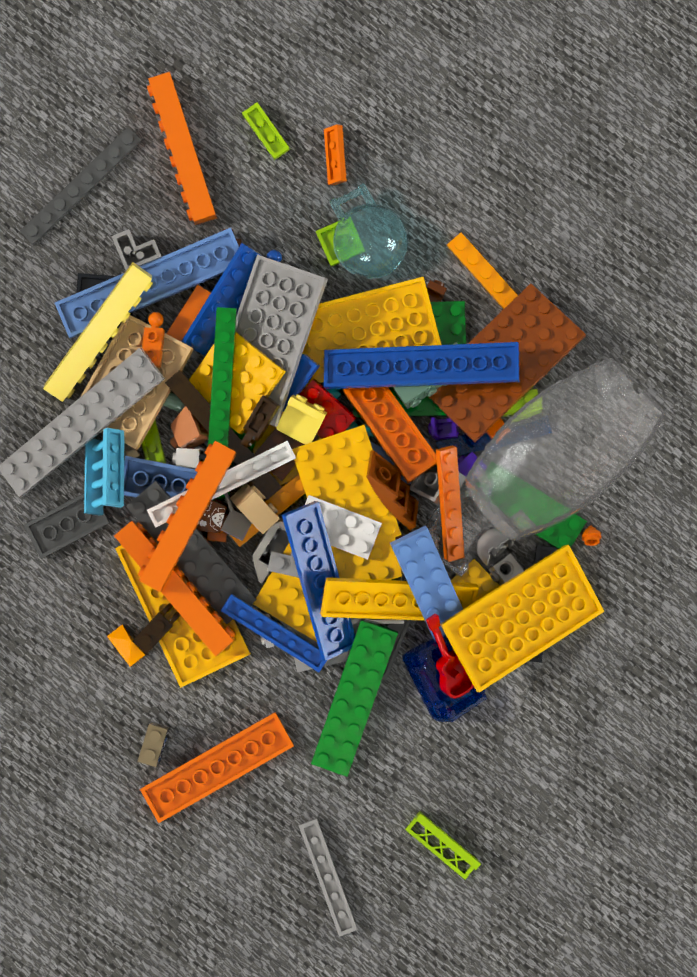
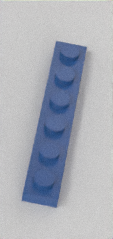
M232 593L221 608V612L317 672H320L326 663L321 658L319 648Z

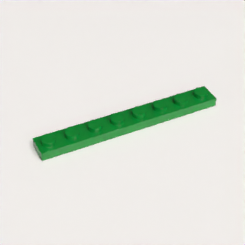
M217 307L208 445L210 443L213 445L214 441H217L228 447L236 308Z

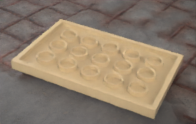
M131 315L124 323H121L119 331L112 339L81 396L136 350L142 348L144 327L151 328L150 325ZM165 333L161 368L157 367L165 379L106 428L124 430V443L138 450L171 392V389L165 382L179 370L182 372L194 349Z

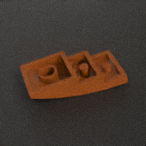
M372 450L370 452L366 477L383 505L398 521L411 531L416 527L419 501L409 494L410 486L401 480L400 471Z

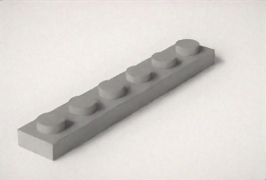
M315 818L299 824L302 837L339 937L356 931L355 920L318 819Z

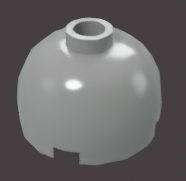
M492 528L488 531L483 530L478 536L479 540L476 551L480 559L487 566L488 564L490 566L494 565L505 555L502 553L507 547L511 549L514 544V538L501 528Z

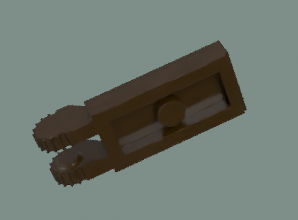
M171 603L159 612L133 640L146 654L174 626V622L181 616L176 612L170 620L164 617L173 608Z

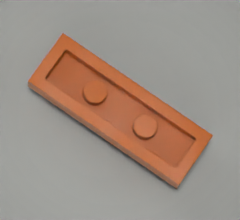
M336 124L324 129L328 185H337L347 181L343 127Z

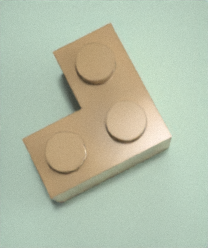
M246 483L230 497V500L264 534L280 519L276 515L278 510L271 503L267 505L263 501L266 497L254 485L250 487Z

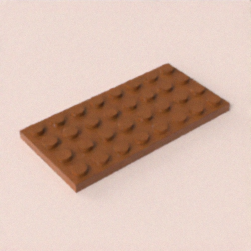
M529 284L468 343L519 342L520 382L442 385L434 395L428 398L475 443L562 360L586 334L536 287Z

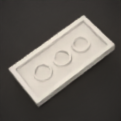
M308 495L305 505L314 501H318L320 504L331 546L368 560L382 523Z

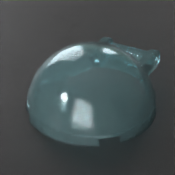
M364 183L358 185L357 189L337 199H330V205L339 219L333 235V246L337 259L342 266L350 273L365 276L366 279L381 278L395 271L403 262L408 247L407 231L398 215L390 209L376 204ZM362 195L367 204L353 207L344 214L340 206Z

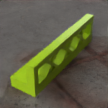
M420 811L405 828L408 833L463 879H466L474 869L477 870L481 865L477 858ZM418 821L424 826L425 833L416 834L411 828ZM435 835L439 839L440 846L428 844L427 836ZM442 848H450L454 851L455 858L446 859L443 856ZM464 860L470 865L465 873L458 869L457 861Z

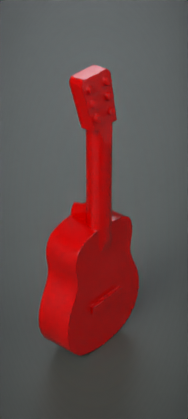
M433 614L426 619L429 630L433 632L442 657L436 662V668L440 673V688L449 697L459 698L468 693L474 686L455 651H448L439 628V615Z

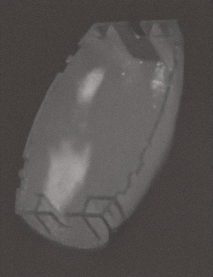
M612 357L589 365L588 368L580 372L572 373L571 376L557 381L528 401L496 432L466 476V488L479 511L496 530L511 541H518L543 532L567 520L597 500L635 463L659 428L666 412L644 389L640 391V394L635 392L633 389L635 380Z

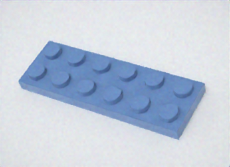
M426 525L390 542L425 622L427 618L437 614L441 624L463 610ZM440 625L439 628L443 636L445 635V633ZM429 630L430 633H431V635H432V637H433V639L435 640V637H434V635H433V632H432L431 630Z

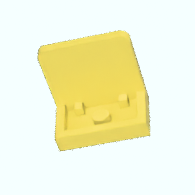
M299 394L296 396L292 395L276 428L278 431L305 445L312 443L327 412L324 411V407L316 403L314 405L310 404L305 397Z

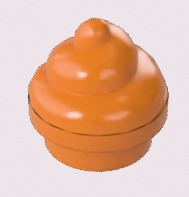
M592 525L588 526L582 534L584 544L595 546L600 543L601 532Z

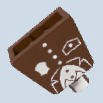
M217 498L211 500L196 528L199 531L220 533L228 516V504Z

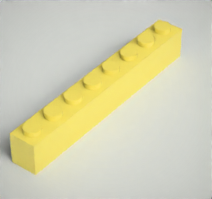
M132 262L44 384V390L62 402L65 398L69 399L75 391L73 387L77 382L80 384L86 376L84 373L88 367L91 369L97 361L95 358L99 352L103 353L107 348V340L110 337H115L119 331L117 327L120 322L124 323L130 316L128 311L132 306L136 307L142 299L140 297L142 292H147L153 284L151 274Z

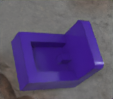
M431 417L428 430L435 440L458 438V426L450 418L436 419Z

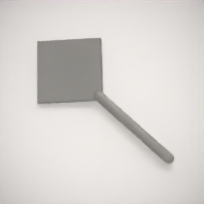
M227 492L224 496L230 512L221 531L243 541L252 523L245 515L233 509Z

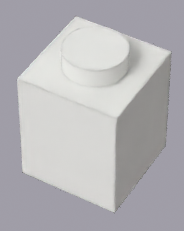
M176 448V453H173V464L196 469L201 460L199 458L201 450Z

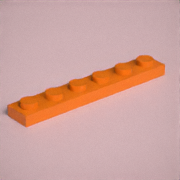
M453 445L436 449L444 560L447 562L465 558L457 447Z

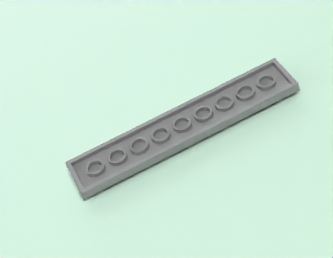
M139 348L0 464V472L18 497H23L165 378L143 348Z

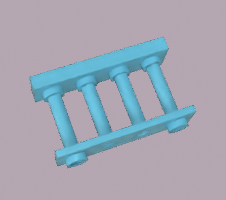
M105 428L103 429V440L92 439L85 445V514L102 516L103 506L118 508L124 506V430Z

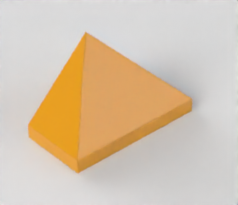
M123 624L107 636L130 667L145 656V653L133 642L134 639Z

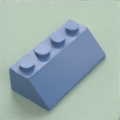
M125 456L124 496L136 498L157 481L172 498L188 490L186 489L190 478L194 479L198 472L191 468Z

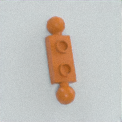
M153 312L148 317L151 328L144 327L142 348L155 366L161 368L165 330L159 327L163 324L164 318L161 313Z

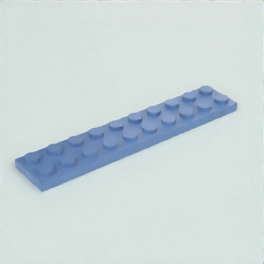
M228 228L139 266L152 275L151 281L153 284L147 292H142L140 295L142 299L136 307L132 306L128 312H135L222 275L239 248L232 229ZM124 273L55 302L70 339L83 332Z

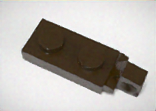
M263 395L243 427V433L246 435L241 444L247 448L251 447L255 441L258 442L281 405L268 396Z

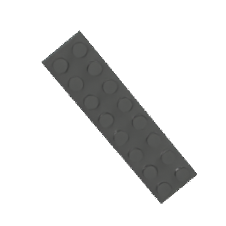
M155 481L126 507L159 544L157 538L162 530L166 531L169 524L164 523L155 528L147 510L171 497ZM196 528L176 565L183 571L189 581L195 585L201 595L207 599L212 608L219 613L224 622L228 624L233 618L221 612V608L231 593L249 605L257 599Z

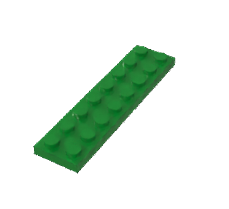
M361 619L311 762L312 765L348 777L398 631Z

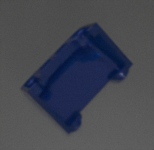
M446 634L443 635L448 651L454 650ZM431 639L405 652L402 655V659L431 717L438 722H454L488 698L485 694V689L477 692L475 687L465 695L455 699L449 697L441 690L439 683L440 673L436 668V662L442 657L436 640Z

